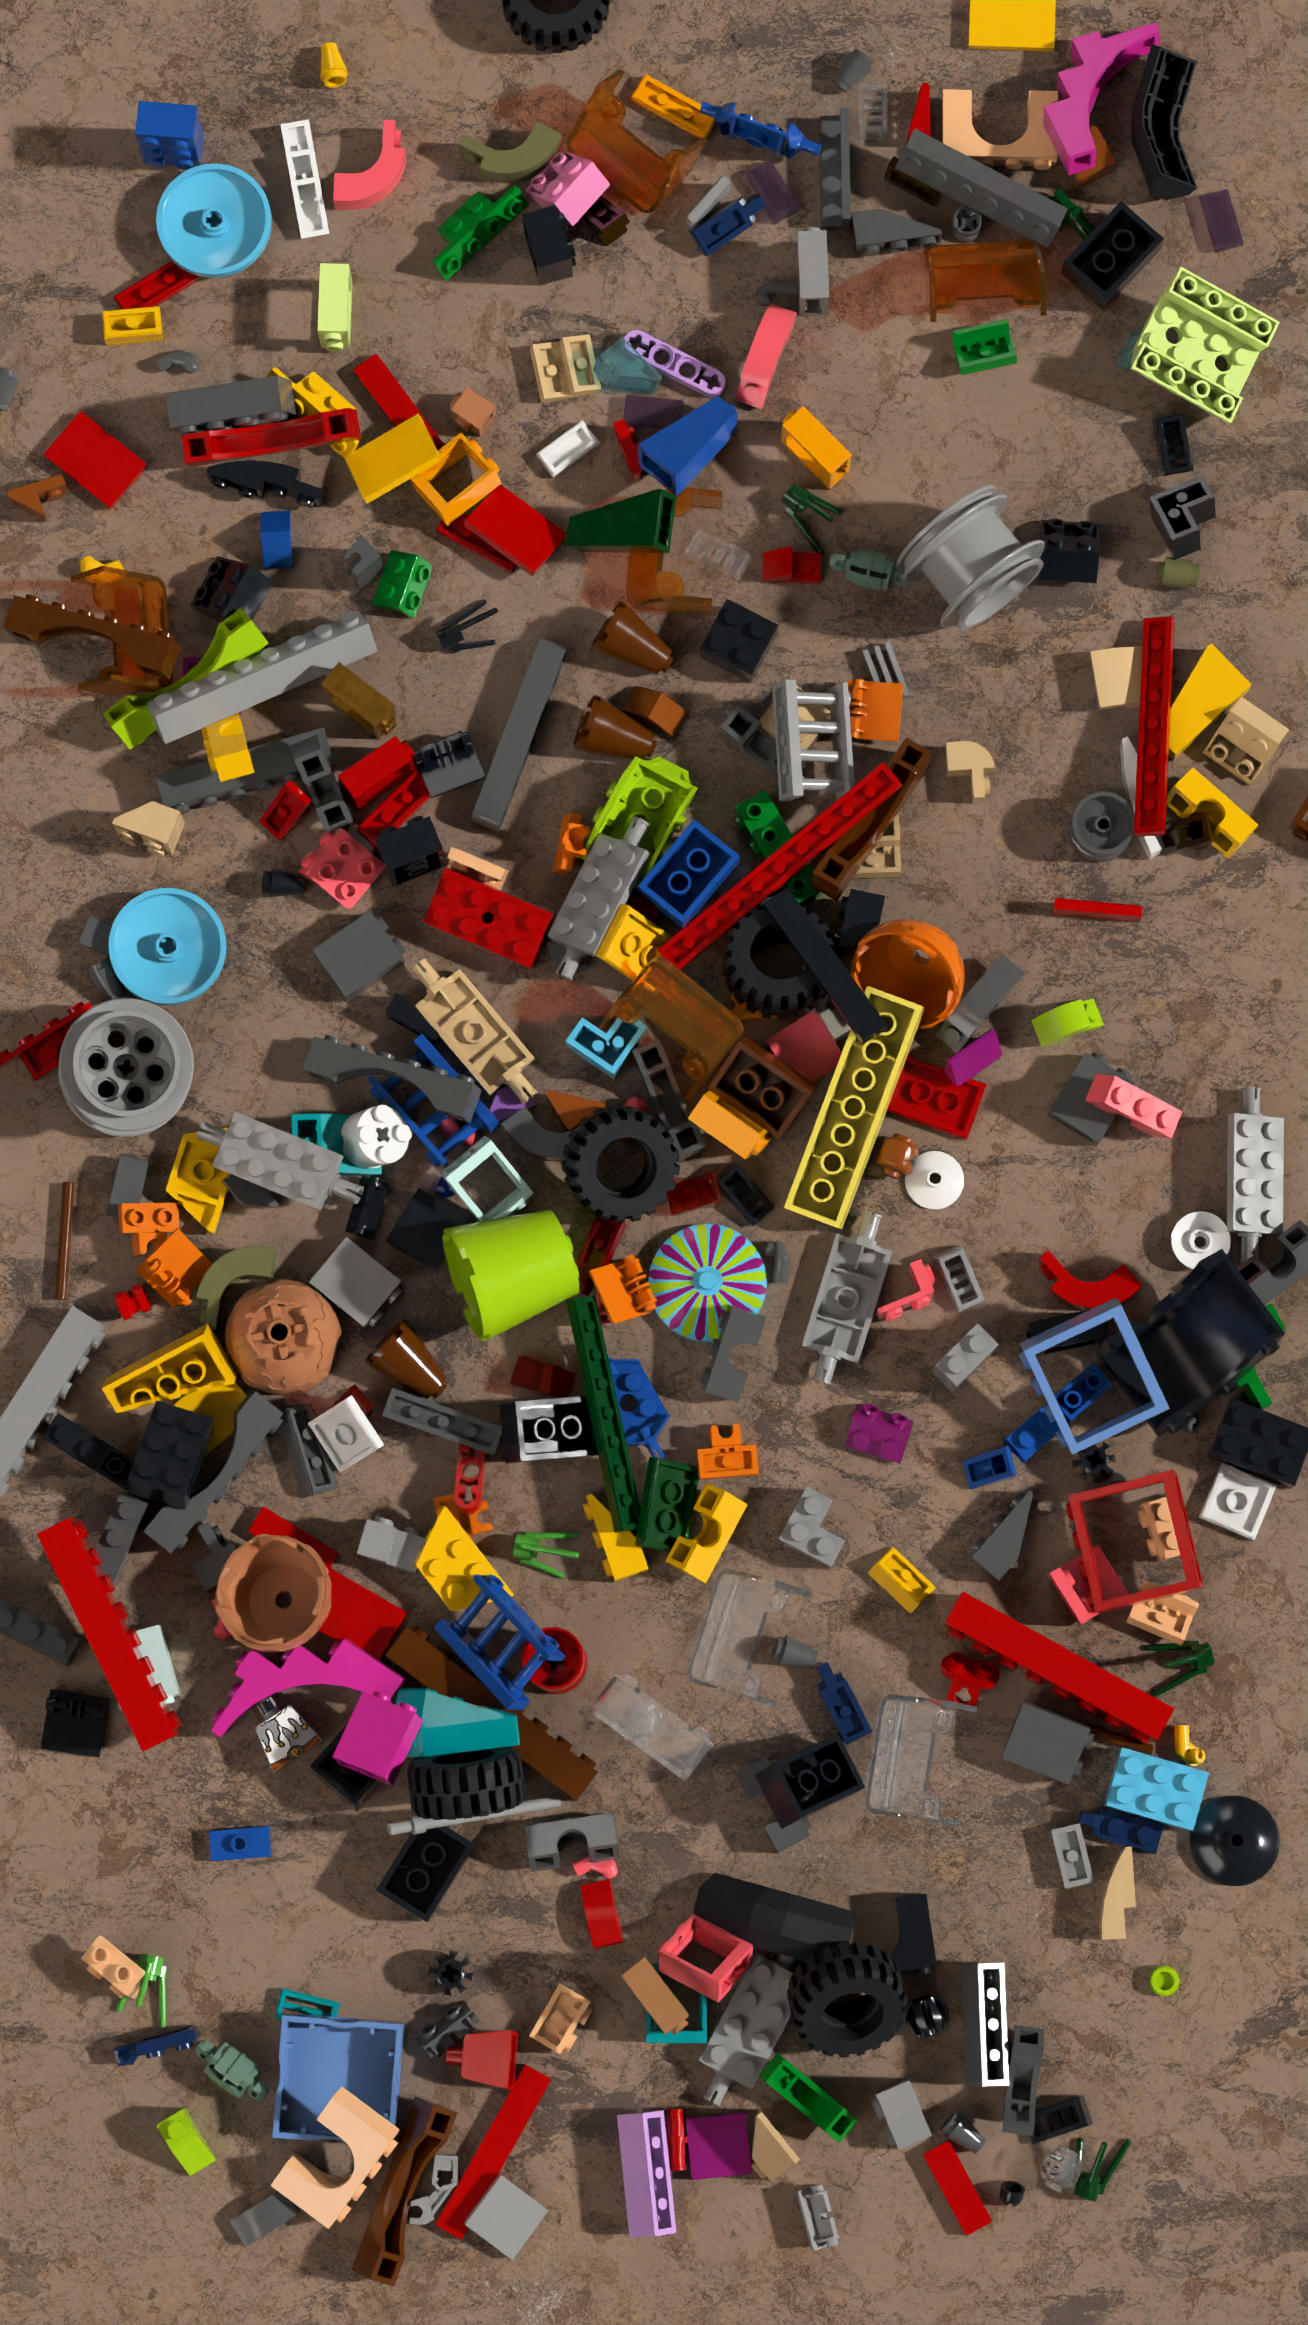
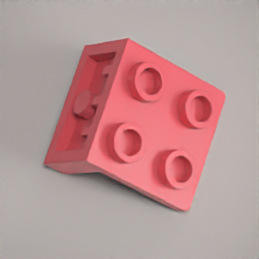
M1100 1546L1092 1547L1104 1600L1129 1595ZM1082 1554L1047 1575L1078 1626L1100 1614L1095 1612L1094 1607L1091 1608L1087 1600L1086 1591L1090 1590L1088 1578L1084 1579L1080 1570L1079 1562L1084 1561Z

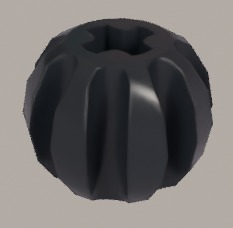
M1103 1441L1101 1448H1097L1094 1444L1088 1447V1450L1084 1449L1076 1453L1081 1459H1072L1071 1461L1073 1469L1076 1467L1082 1468L1083 1472L1078 1475L1080 1479L1085 1481L1087 1474H1090L1093 1478L1092 1483H1100V1473L1105 1474L1108 1478L1111 1476L1114 1470L1109 1468L1107 1463H1116L1115 1454H1105V1450L1110 1447L1107 1443ZM1093 1454L1097 1455V1460L1101 1462L1095 1468H1091V1462L1086 1461V1458H1090Z
M449 1950L450 1959L445 1961L442 1954L439 1953L434 1957L440 1963L439 1968L429 1966L428 1974L434 1973L438 1976L435 1982L430 1983L434 1990L440 1984H444L445 1991L443 1995L452 1996L451 1987L453 1985L456 1986L461 1994L467 1989L462 1985L461 1979L467 1978L472 1981L473 1972L465 1973L463 1971L465 1965L471 1964L466 1956L462 1962L457 1963L456 1956L458 1951ZM451 1964L452 1969H458L459 1974L454 1976V1982H450L449 1978H443L442 1972L447 1970L446 1965Z
M937 1995L922 1996L912 2000L907 2005L908 2010L905 2023L910 2032L915 2036L929 2037L942 2032L948 2026L950 2019L949 2009L945 2002Z

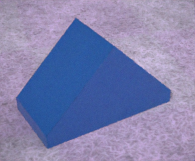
M290 510L261 512L260 533L264 569L293 568Z
M1009 1446L962 1461L969 1489L1013 1479L1017 1475Z

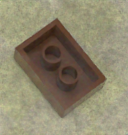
M746 1036L737 1043L707 1089L770 1134L781 1139L787 1134L818 1086Z

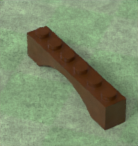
M27 594L25 598L14 596L3 627L13 637L41 643L50 638L66 634L99 636L124 649L133 663L143 673L170 680L181 649L173 640V635L163 631H157L156 634L147 632L145 627L131 623L130 627L121 625L119 620L109 616L99 619L94 617L93 613L84 609H78L77 612L70 611L66 605L58 602H52L51 605L42 603V599Z
M908 738L904 740L888 765V768L903 786L844 834L827 851L813 871V888L838 901L929 769L931 751Z
M415 2096L352 2268L354 2272L370 2280L395 2286L405 2258V2226L413 2193L428 2163L447 2142L458 2112Z

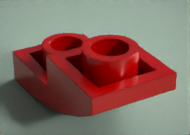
M606 1879L581 1885L583 1905L593 1948L599 1949L624 1943L620 1917L615 1906L612 1882Z

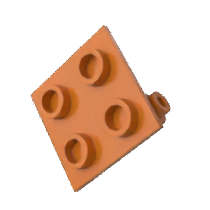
M862 679L847 680L848 691L851 695L849 706L851 739L899 742L904 684L864 681Z
M176 1228L136 1271L175 1309L178 1304L188 1306L193 1301L191 1291L202 1281L212 1263Z
M634 1254L624 1257L622 1261L589 1270V1274L612 1325L652 1313L657 1308L655 1304L657 1299L654 1297L651 1288L645 1290V1288L650 1286V1283L642 1284L641 1282L647 1277L646 1274L638 1275L643 1270L639 1263V1258L635 1259Z

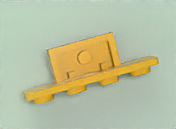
M273 367L267 376L277 375L289 379L276 367ZM314 371L297 384L292 382L295 410L298 418L344 408L356 409ZM359 440L331 444L330 446L344 458L355 451Z

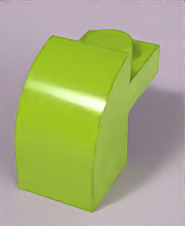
M1094 998L1085 1001L1079 999L1069 1002L1031 1020L1041 1047L1062 1043L1077 1034L1097 1030L1104 1026Z

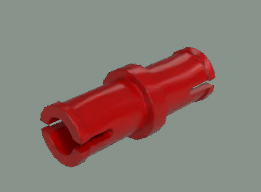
M667 2109L665 2113L670 2171H686L685 2143H688V2139L684 2136V2109Z

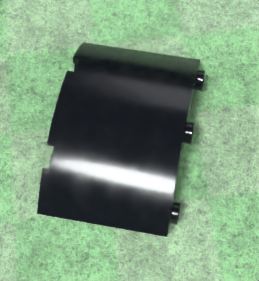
M1223 1249L1199 1261L1191 1273L1182 1281L1185 1287L1179 1293H1169L1151 1308L1154 1312L1141 1324L1137 1320L1130 1324L1170 1408L1146 1420L1158 1437L1166 1432H1169L1170 1435L1176 1433L1185 1425L1184 1421L1205 1408L1222 1394L1227 1396L1239 1387L1237 1383L1265 1357L1272 1355L1280 1348L1278 1342L1285 1335V1332ZM1118 1331L1106 1338L1096 1353L1137 1408L1151 1402L1152 1400L1120 1332Z

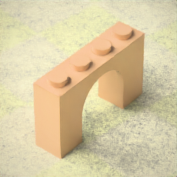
M943 89L941 142L989 168L1005 166L1007 169L1017 170L1021 169L1022 166H1034L1037 170H1047L1051 167H1056L1058 153L1043 126V106L1058 101V91L1029 90L1027 130L1020 139L1011 144L994 145L984 141L973 127L972 90Z
M342 2086L331 2098L317 2118V2121L347 2143L354 2157L353 2173L346 2176L326 2174L295 2152L270 2185L328 2229L336 2220L342 2223L352 2209L347 2204L351 2198L357 2201L367 2188L363 2184L366 2177L372 2180L382 2167L378 2160L382 2155L388 2158L398 2144L394 2138L400 2131L399 2128Z

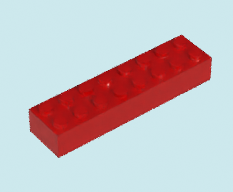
M75 1517L68 1518L37 1533L43 1549L142 1752L179 1734L178 1727L181 1726V1722L175 1710L169 1711L164 1700L168 1699V1695L162 1683L156 1684L151 1673L155 1672L154 1666L148 1655L143 1657L138 1646L142 1645V1642L135 1628L130 1630L125 1621L129 1616L121 1601L116 1603L112 1592L116 1590L110 1576L108 1574L103 1575L98 1566L103 1562L96 1548H90L85 1539L89 1537V1533L83 1521H77Z
M963 1591L958 1596L943 1624V1627L948 1629L945 1633L959 1642L964 1638L974 1643L972 1649L984 1656H988L990 1653L1000 1658L998 1663L1012 1671L1016 1670V1668L1026 1672L1024 1677L1039 1686L1043 1682L1053 1687L1051 1693L1064 1700L1069 1699V1697L1079 1702L1077 1707L1091 1715L1096 1712L1104 1715L1103 1721L1118 1730L1122 1729V1727L1131 1730L1132 1732L1129 1736L1143 1744L1149 1741L1155 1742L1159 1739L1175 1709Z

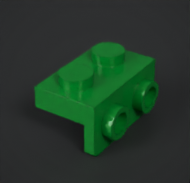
M1007 319L952 331L953 352L961 375L1017 363V355L1010 337Z
M390 550L372 604L377 608L398 611L409 618H415L426 584L430 579L432 564L417 554Z

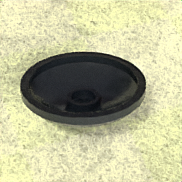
M1225 1796L1208 1803L1198 1813L1194 1830L1190 1831L1189 1845L1195 1864L1208 1878L1222 1885L1243 1886L1259 1880L1272 1868L1279 1852L1280 1838L1276 1822L1265 1807L1247 1797ZM1234 1835H1239L1242 1838V1843L1238 1847L1234 1846L1231 1842Z

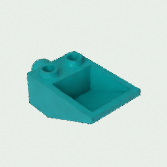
M322 1113L291 1114L292 1135L303 1139L301 1132L309 1130L312 1136L311 1138L306 1137L304 1140L344 1156L339 1167L341 1177L382 1175L381 1167L359 1168L345 1156L342 1148L344 1142L341 1130L343 1124L351 1115Z

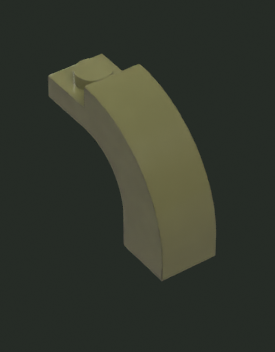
M536 122L528 138L514 149L506 151L495 150L464 135L459 143V150L465 161L472 165L480 164V177L494 182L512 183L529 179L543 171L549 164L550 159L558 153L563 142L561 133Z
M247 1246L233 1250L213 1263L205 1273L197 1292L196 1298L198 1301L208 1302L207 1306H202L200 1324L208 1323L214 1333H219L223 1299L232 1285L248 1278L273 1280L276 1249L265 1246Z

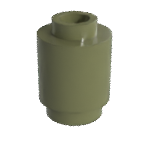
M1165 556L1164 562H1158L1156 579H1161V585L1182 589L1196 588L1200 565L1193 564L1191 560L1179 558L1174 560L1173 557Z

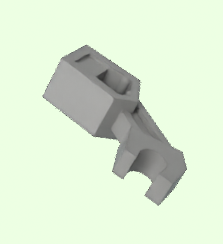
M435 2154L432 2185L436 2189L430 2197L428 2195L411 2200V2206H419L422 2209V2215L418 2218L410 2217V2224L425 2225L435 2219L434 2214L452 2189L458 2185V2155ZM438 2171H453L452 2183L440 2186L437 2183L440 2179Z

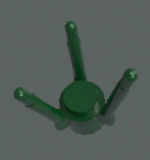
M794 484L787 490L781 500L787 506L784 512L793 519L817 553L823 555L824 551L796 513L803 514L809 507L821 517L832 522L834 518L816 504L838 515L842 511L813 495L806 488L802 489L797 484Z
M1197 1640L1183 1643L1182 1646L1178 1644L1145 1646L1146 1651L1188 1650L1185 1651V1657L1165 1662L1164 1667L1169 1668L1185 1663L1188 1664L1190 1669L1195 1667L1190 1672L1152 1692L1151 1696L1153 1697L1173 1689L1196 1675L1206 1673V1667L1214 1665L1212 1649L1208 1642L1199 1644Z
M1079 2138L1074 2169L1076 2176L1072 2179L1074 2182H1071L1072 2185L1076 2186L1073 2194L1096 2202L1098 2194L1103 2195L1106 2184L1131 2144L1130 2139L1125 2140L1100 2181L1101 2177L1097 2174L1107 2148V2143H1101L1091 2173L1084 2171L1081 2176L1084 2140Z

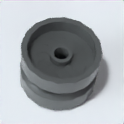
M1101 791L1089 794L1079 802L1071 817L1069 827L1071 844L1081 856L1090 861L1103 863L1115 860L1126 851L1134 836V810L1126 799L1116 793ZM1100 823L1102 827L1107 826L1108 828L1102 830L1098 827V824Z

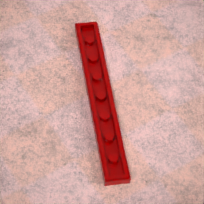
M1172 616L1144 618L1134 816V834L1136 837L1165 835L1174 619Z

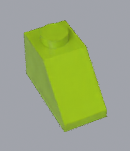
M186 2108L181 2109L156 2125L172 2153L190 2176L216 2161L215 2156Z

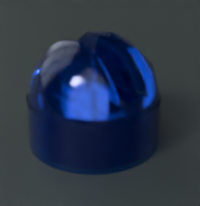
M441 1176L434 1193L445 1198H450L456 1194L450 1190L451 1187Z

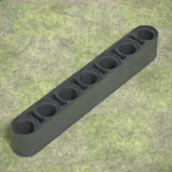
M544 638L539 639L473 810L471 823L499 832L564 664L568 647Z

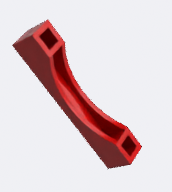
M344 408L264 425L181 435L185 464L196 467L361 440L357 411L351 408Z

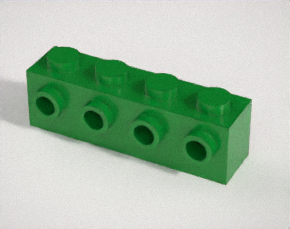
M766 790L735 806L736 816L733 817V820L740 832L746 831L750 838V841L747 843L755 857L760 855L763 862L793 837ZM810 864L777 891L778 894L788 888L800 906H804L823 895V893L812 887L813 869Z

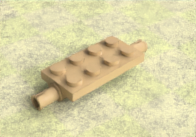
M426 958L422 959L419 963L425 972L417 964L411 969L427 988L426 992L428 993L415 1005L417 1011L438 1032L443 1042L489 1096L503 1085H509L522 1103H527L529 1097L523 1090L531 1098L538 1091L532 1087L521 1073L526 1066L535 1060V1057L461 969L448 978H441L427 962L428 960Z

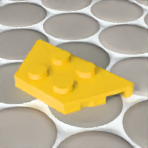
M197 1132L183 1134L166 1192L208 1232L215 1235L229 1191L221 1181L229 1173L212 1166L219 1151L218 1146L197 1139Z
M442 1505L437 1512L439 1515L432 1530H429L425 1538V1545L416 1557L415 1567L450 1611L468 1608L482 1590L472 1579L475 1574H491L502 1581L503 1589L512 1597L514 1595L447 1507Z

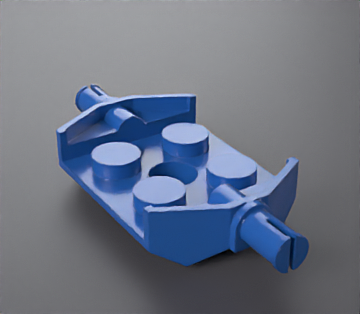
M703 101L699 113L715 118L721 135H729V138L732 140L736 137L741 138L754 147L768 148L776 151V156L781 157L785 155L787 159H791L798 152L801 153L802 150L816 156L820 153L822 144L807 140L793 123H790L786 133L775 124L768 123L764 125L756 122V119L750 115L743 113L737 115L734 113L736 102L717 107Z
M608 1355L627 1446L647 1447L651 1456L658 1458L654 1451L655 1449L661 1459L664 1458L665 1455L657 1443V1437L669 1420V1413L666 1411L638 1359H612ZM626 1395L633 1396L637 1401L636 1408L630 1412L622 1410L620 1407L622 1397Z

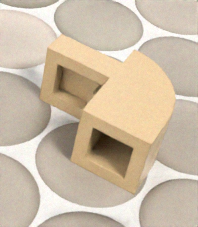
M946 742L944 748L946 776L970 775L972 804L984 803L985 794H990L989 777H984V774H993L995 769L992 756L983 746L975 742Z

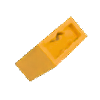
M804 406L798 411L793 409L782 420L784 424L781 429V442L830 490L850 471L852 454Z
M462 433L438 450L442 459L440 462L409 479L415 491L447 526L501 484L497 474L500 471L497 464L491 457L485 459L481 455L483 450L473 438L468 440ZM467 455L483 475L447 503L430 483Z
M711 1091L702 1096L688 1117L690 1121L744 1159L751 1155L757 1156L760 1152H763L772 1139L768 1136V1131Z

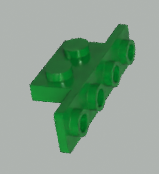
M512 186L495 203L477 191L436 229L440 237L450 243L432 261L444 280H448L528 206V202L517 186Z

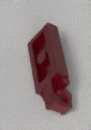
M596 1215L575 1262L579 1271L580 1294L590 1295L594 1283L589 1270L610 1264L627 1226L626 1223L614 1222L612 1219L605 1220Z

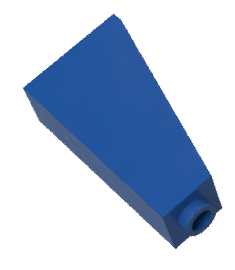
M719 396L713 398L639 443V466L677 496L737 433L738 414L732 404L726 403Z

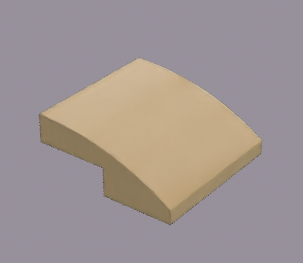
M590 334L562 337L558 342L532 344L529 348L541 403L583 396L601 390Z
M1142 646L1090 651L1089 655L1099 710L1126 706L1127 708L1140 706Z
M896 815L853 879L901 877L899 815Z

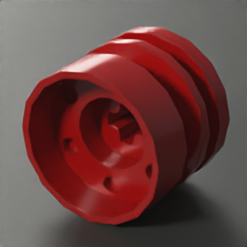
M559 1627L543 1628L541 1630L559 1644L558 1649L566 1657L562 1660L563 1665L557 1666V1670H554L553 1666L548 1663L549 1660H545L529 1680L543 1692L553 1695L565 1694L577 1688L583 1681L588 1668L587 1654L579 1640L568 1630ZM528 1640L525 1642L521 1654L523 1668L537 1651Z

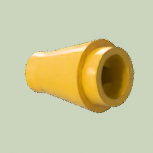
M333 42L325 43L320 47V79L329 88L340 87L347 82V68L338 51L337 44Z

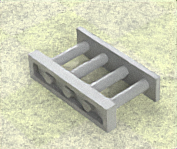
M785 679L772 685L779 801H792L803 796L804 790L836 791L837 801L857 784L853 770L849 709L851 695L848 691V682H841L830 687L829 693L798 692L796 680ZM798 704L830 705L831 722L800 721L798 718ZM799 733L832 734L833 751L802 749L800 747ZM801 762H834L835 779L804 778L802 776Z

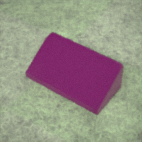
M994 1029L988 1030L948 1058L944 1073L955 1086L962 1085L1001 1057L1002 1052L996 1031Z

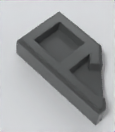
M229 1174L221 1181L239 1204L270 1208L279 1206L270 1192L261 1186Z

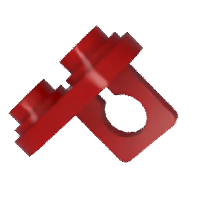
M958 1652L945 1656L940 1665L941 1673L946 1678L952 1680L945 1702L946 1705L970 1712L975 1710L981 1688H994L999 1680V1672L992 1662L969 1659ZM962 1687L969 1689L968 1693L971 1699L966 1702L960 1701L955 1697V1693L961 1691Z

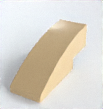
M1123 1847L1108 1877L1101 1904L1099 1920L1100 1940L1126 1938L1124 1908L1136 1907L1132 1847Z

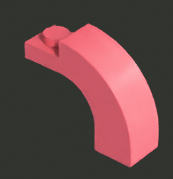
M395 120L383 121L381 155L370 169L355 174H334L333 203L335 210H358L370 207L387 197L397 186L405 169L406 151L405 148H401V130L396 129Z
M770 303L747 356L735 400L759 409L763 408L780 356L790 338L797 312Z

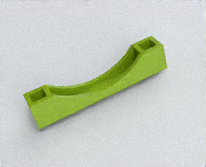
M241 607L218 625L214 639L207 652L185 676L160 690L142 695L125 696L105 711L103 715L112 729L131 750L136 745L143 743L156 730L146 704L147 702L154 700L161 694L175 691L186 683L205 678L214 671L230 667L241 659L255 656L269 643Z

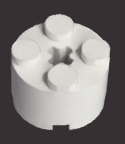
M387 1105L374 1106L351 1115L345 1121L341 1130L344 1146H342L343 1152L348 1160L359 1168H378L393 1163L404 1155L409 1140L412 1137V1132L396 1110Z

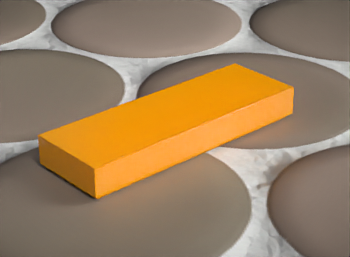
M644 74L631 96L632 102L704 142L717 123L715 118L699 113L701 104L647 74Z

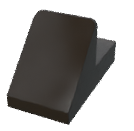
M602 195L582 216L583 220L604 246L610 245L627 232L625 225L630 223L627 215Z
M1204 812L1165 824V835L1157 836L1158 843L1162 848L1160 854L1162 856H1169L1189 849H1206L1213 842L1208 813Z

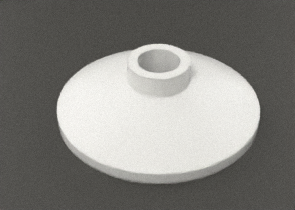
M929 1151L918 1156L912 1173L905 1176V1186L909 1196L916 1204L926 1209L938 1210L950 1206L958 1199L964 1186V1175L961 1166L952 1156L940 1151ZM932 1174H938L941 1181L933 1184L929 1177Z
M1198 1211L1187 1214L1178 1221L1172 1232L1171 1245L1176 1258L1183 1265L1194 1269L1199 1261L1223 1249L1228 1254L1230 1249V1233L1227 1232V1226L1219 1217L1209 1212ZM1195 1238H1203L1205 1246L1197 1247L1194 1243Z

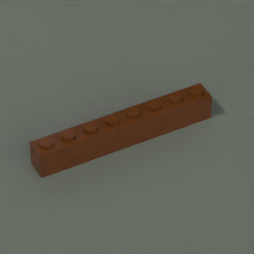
M417 1626L413 1631L406 1627L385 1656L427 1688L437 1690L438 1694L451 1698L456 1696L463 1698L464 1702L480 1707L486 1705L517 1715L520 1744L519 1746L510 1747L518 1751L524 1762L577 1801L598 1774V1771L594 1769L597 1763L584 1753L578 1757L571 1752L570 1749L573 1745L560 1735L554 1739L546 1733L549 1727L538 1718L534 1717L531 1721L522 1714L524 1710H507L485 1684L483 1685L474 1678L476 1674L467 1664L463 1662L461 1666H458L451 1660L454 1655L442 1645H439L436 1649L427 1641L430 1636Z

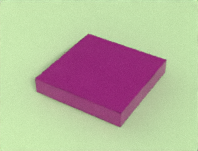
M745 2112L685 2119L692 2180L752 2174Z

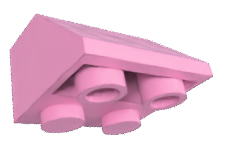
M561 149L559 153H556L550 159L549 164L543 171L532 179L525 192L543 208L556 205L558 214L564 213L566 223L574 226L611 184L592 161Z

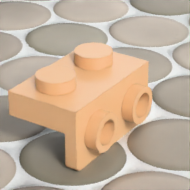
M1143 1581L1138 1592L1162 1586L1157 1583ZM1179 1594L1133 1605L1126 1623L1182 1646L1199 1603L1191 1600L1186 1595Z
M98 1936L81 1957L89 1965L86 1969L99 1980L102 1977L111 1983L109 1989L122 1999L125 1995L135 1999L140 1988L137 1986V1983L145 1975V1971L106 1938Z
M559 1983L529 2036L558 2054H561L563 2049L569 2052L578 2037L573 2034L578 2023L584 2026L593 2011L588 2007L591 2001Z

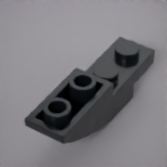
M256 460L232 461L209 466L206 471L208 479L211 480V484L224 490H227L228 487L239 490L238 494L249 499H254L255 496L263 499L266 489H270L269 492L274 496L285 498L287 495L297 499L296 502L298 504L312 508L313 505L321 507L325 498L323 489L300 481L302 478L300 469L285 464Z
M57 1413L42 1438L128 1491L127 1479L134 1459L107 1444L60 1413ZM136 1496V1497H138L139 1499H141L142 1501H145V1500H146V1498H142V1497Z

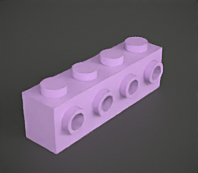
M664 2110L617 2115L629 2238L654 2237L676 2233Z

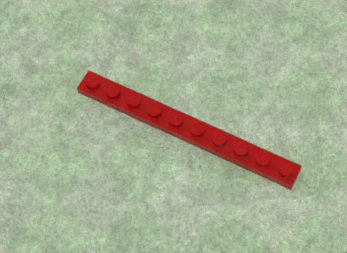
M884 762L881 763L657 950L658 953L676 974L679 973L733 928L735 922L741 916L746 917L750 910L755 907L757 908L903 786L902 783Z

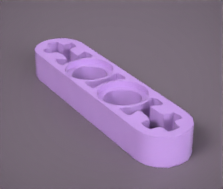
M632 330L624 337L623 346L626 355L637 362L706 397L715 398L721 396L724 392L726 381L723 373L643 331ZM637 339H641V346L648 350L649 345L652 344L653 347L650 349L649 357H644L646 350L637 347L635 351L632 350L630 341L635 342ZM658 351H666L670 356V360L666 364H657L653 359L654 354ZM683 364H691L696 371L693 376L686 378L680 375L679 368ZM700 371H704L703 378L709 381L717 378L720 387L714 386L712 390L708 389V383L701 378L699 384L695 383L699 379Z

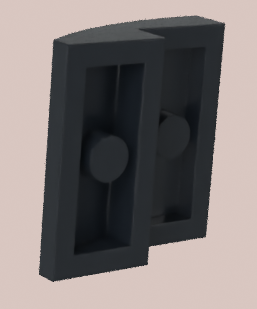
M418 1188L390 1232L386 1242L432 1270L437 1271L446 1258L442 1236L445 1235L443 1230L449 1227L465 1225L468 1223L469 1217Z

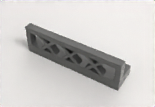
M840 108L839 116H819V144H822L820 150L821 230H850L849 108Z
M394 1388L391 1389L382 1414L383 1417L493 1456L496 1454L502 1437L501 1426Z

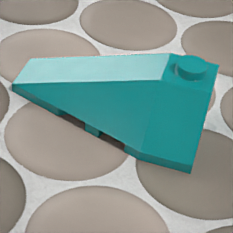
M400 1688L398 1690L396 1705L399 1706L400 1702H404L417 1709L416 1714L423 1720L407 1757H429L519 1746L520 1744L518 1721L515 1714L486 1705L480 1707L464 1702L463 1698L456 1696L453 1698L438 1694L437 1690L430 1688Z

